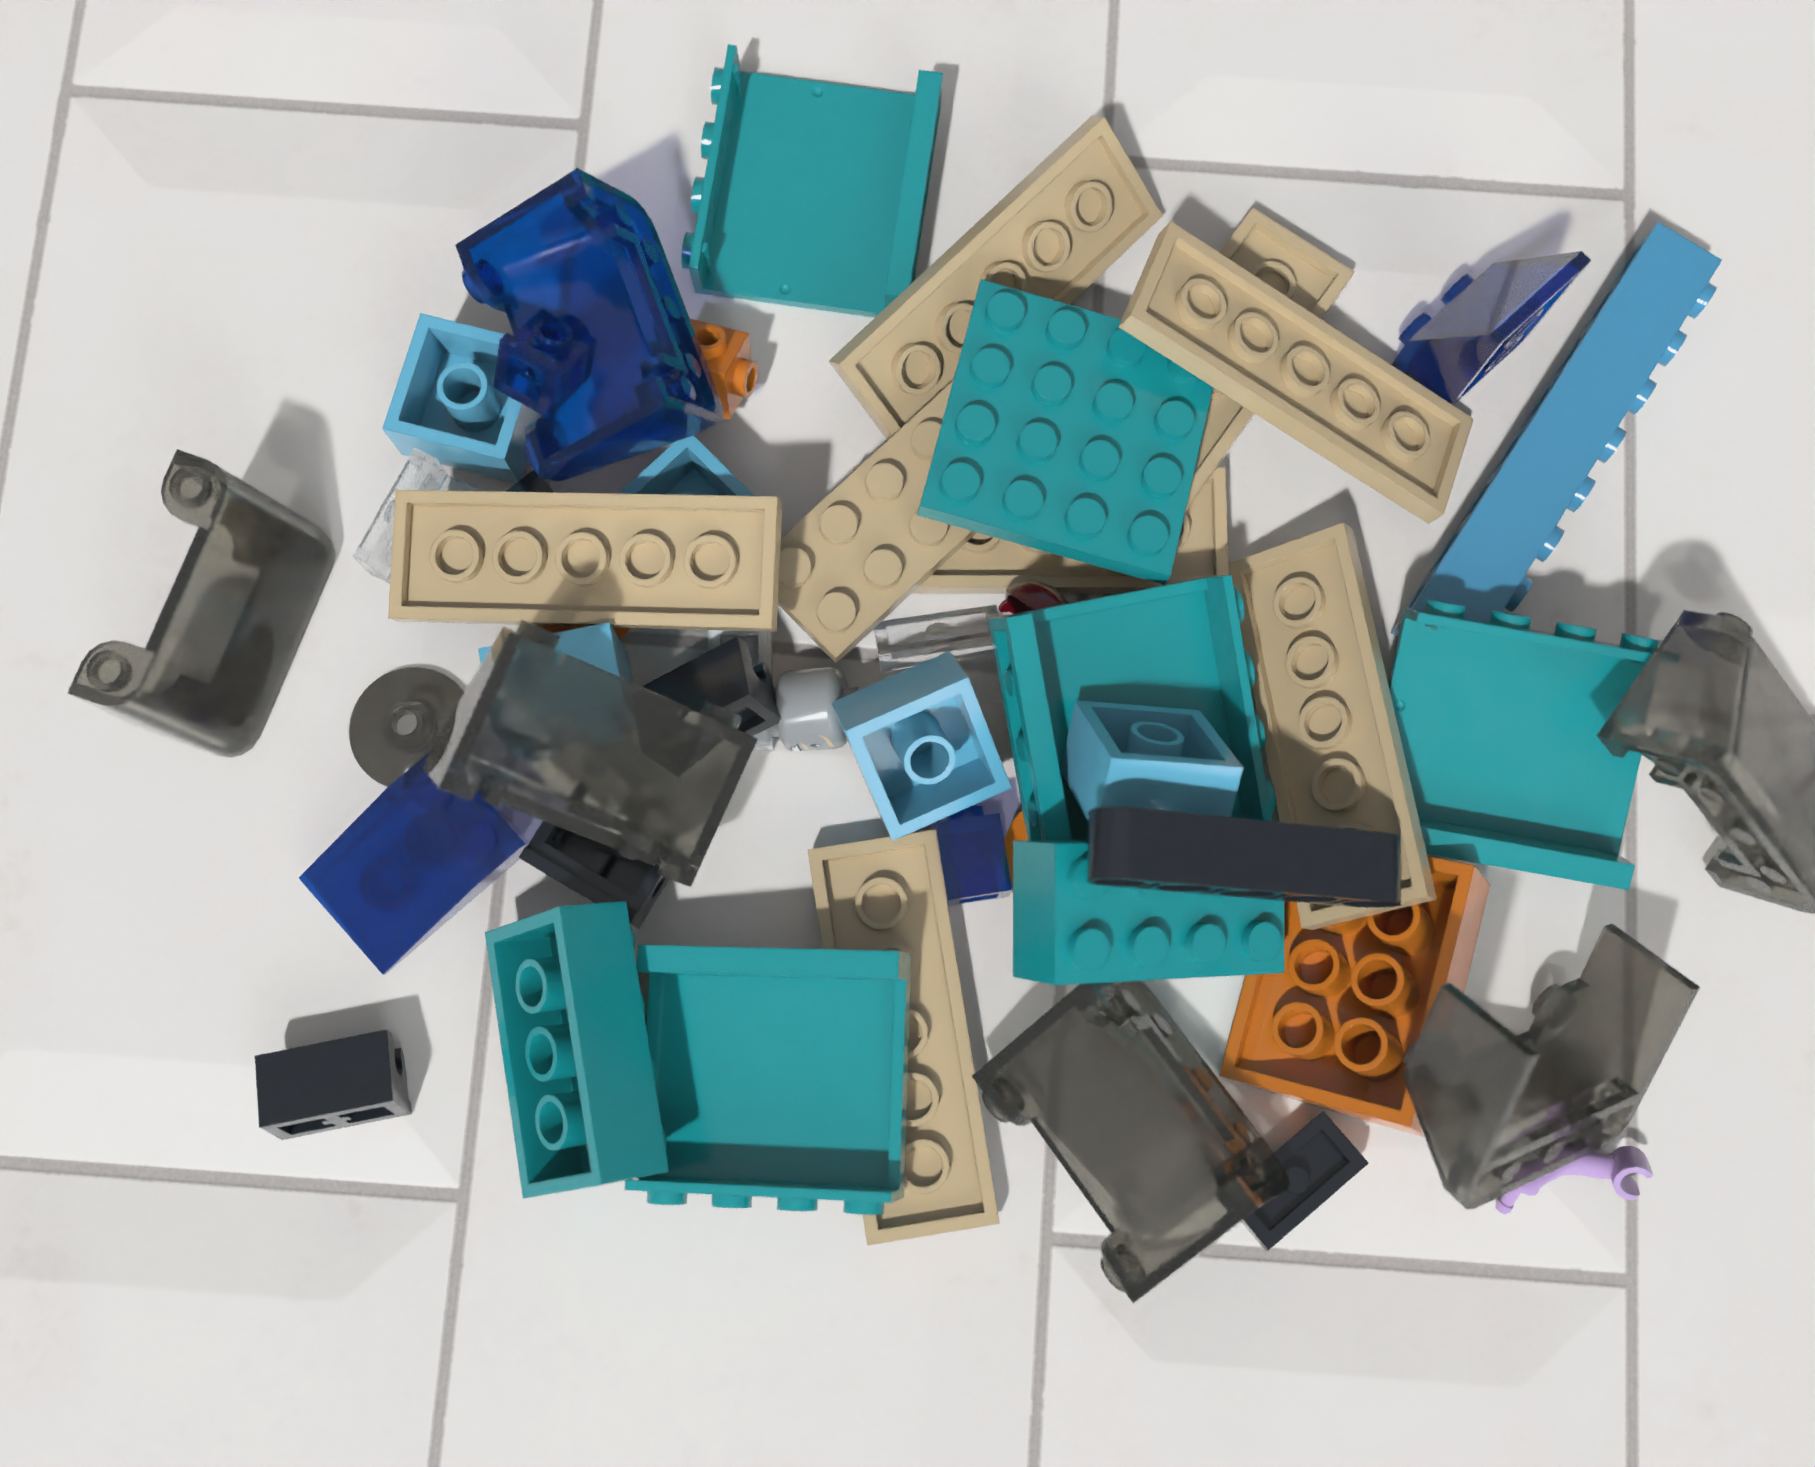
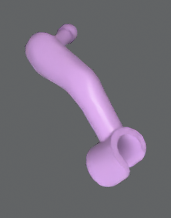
M1621 1146L1613 1150L1609 1155L1571 1148L1549 1149L1512 1162L1502 1169V1176L1509 1186L1503 1195L1497 1199L1495 1207L1502 1214L1510 1213L1520 1193L1536 1195L1540 1188L1548 1182L1561 1176L1572 1175L1612 1180L1614 1190L1619 1196L1624 1199L1635 1200L1640 1196V1191L1637 1183L1628 1174L1639 1173L1647 1178L1653 1177V1172L1644 1152L1633 1146Z

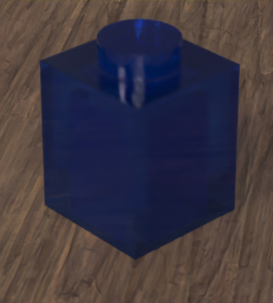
M970 806L946 817V821L935 823L934 829L948 906L1010 896L1012 884L1000 813L984 815L983 806Z

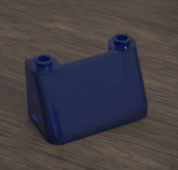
M576 168L455 244L464 268L462 280L469 294L477 302L487 304L496 310L506 313L544 418H539L526 427V441L523 445L525 457L539 478L556 482L565 481L698 435L722 421L723 408L658 233L645 209L632 196Z

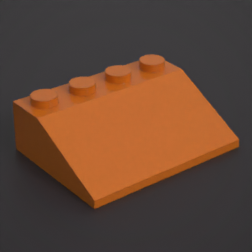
M1427 856L1436 892V900L1314 930L1301 928L1296 902L1284 901V973L1245 975L1219 1076L1357 1119L1429 1138L1488 897L1489 882L1475 865Z

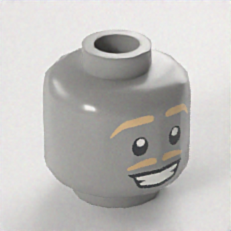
M827 667L785 671L780 676L776 687H774L776 705L781 719L778 724L768 728L771 736L780 737L784 746L790 751L837 749L843 747L847 743V739L832 706V702L858 691L859 688H848L843 673L837 668Z

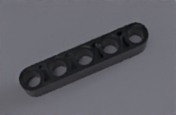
M1132 807L1095 808L1089 811L1087 882L1089 884L1110 887L1348 907H1396L1401 905L1400 835L1386 832Z

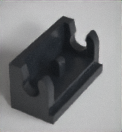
M738 636L632 691L641 750L677 774L778 724L781 719L776 705L772 677L766 664L762 662L752 667V658L748 646Z
M566 803L563 807L557 804L552 807L528 846H525L518 857L594 903L626 901L629 922L638 929H640L675 871V867L650 854Z
M387 1029L255 1055L259 1128L281 1140L412 1114L411 1102L408 1097L402 1048L394 1049L392 1033Z

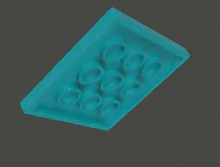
M981 279L917 516L1165 585L1172 573L1213 387L1119 328L1121 319Z

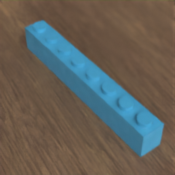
M1656 223L1628 258L1409 602L1407 608L1425 610L1427 599L1451 602L1466 606L1464 618L1487 622L1490 620L1491 610L1503 611L1505 608L1509 612H1513L1532 586L1533 580L1526 577L1525 574L1535 558L1544 562L1555 549L1565 532L1556 526L1566 509L1574 513L1594 487L1596 481L1587 476L1597 460L1606 463L1624 439L1626 431L1618 427L1628 411L1635 415L1654 391L1657 383L1649 378L1658 363L1665 367L1684 343L1687 334L1679 329L1686 317L1689 316L1695 319L1714 295L1717 287L1709 283L1722 259L1663 224ZM1403 613L1390 632L1396 637L1399 636Z

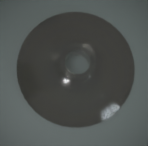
M422 667L397 669L376 679L364 690L357 700L349 723L350 746L359 766L378 783L399 791H423L446 782L463 767L475 743L477 730L476 716L467 694L448 676ZM407 714L415 715L417 719L416 728L407 735H400L397 731V723L400 718Z

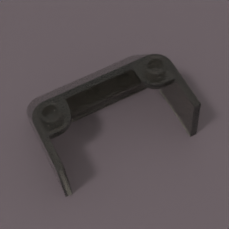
M1613 923L1604 926L1580 978L1565 983L1562 986L1553 984L1546 988L1536 999L1532 1007V1014L1535 1018L1529 1031L1517 1036L1453 984L1447 983L1442 985L1419 1038L1412 1043L1404 1056L1403 1063L1406 1068L1403 1080L1443 1189L1465 1209L1472 1210L1611 1143L1621 1134L1633 1118L1700 986Z

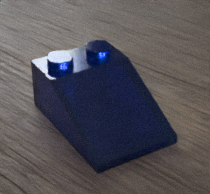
M1582 251L1496 262L1476 279L1469 273L1465 274L1442 297L1441 301L1446 306L1437 315L1431 318L1426 312H1423L1402 332L1398 339L1404 344V347L1391 365L1454 406L1529 337L1589 264L1591 259Z
M437 745L387 787L306 869L299 879L382 975H386L520 860L518 857L525 846H528L529 841L456 757L447 749Z

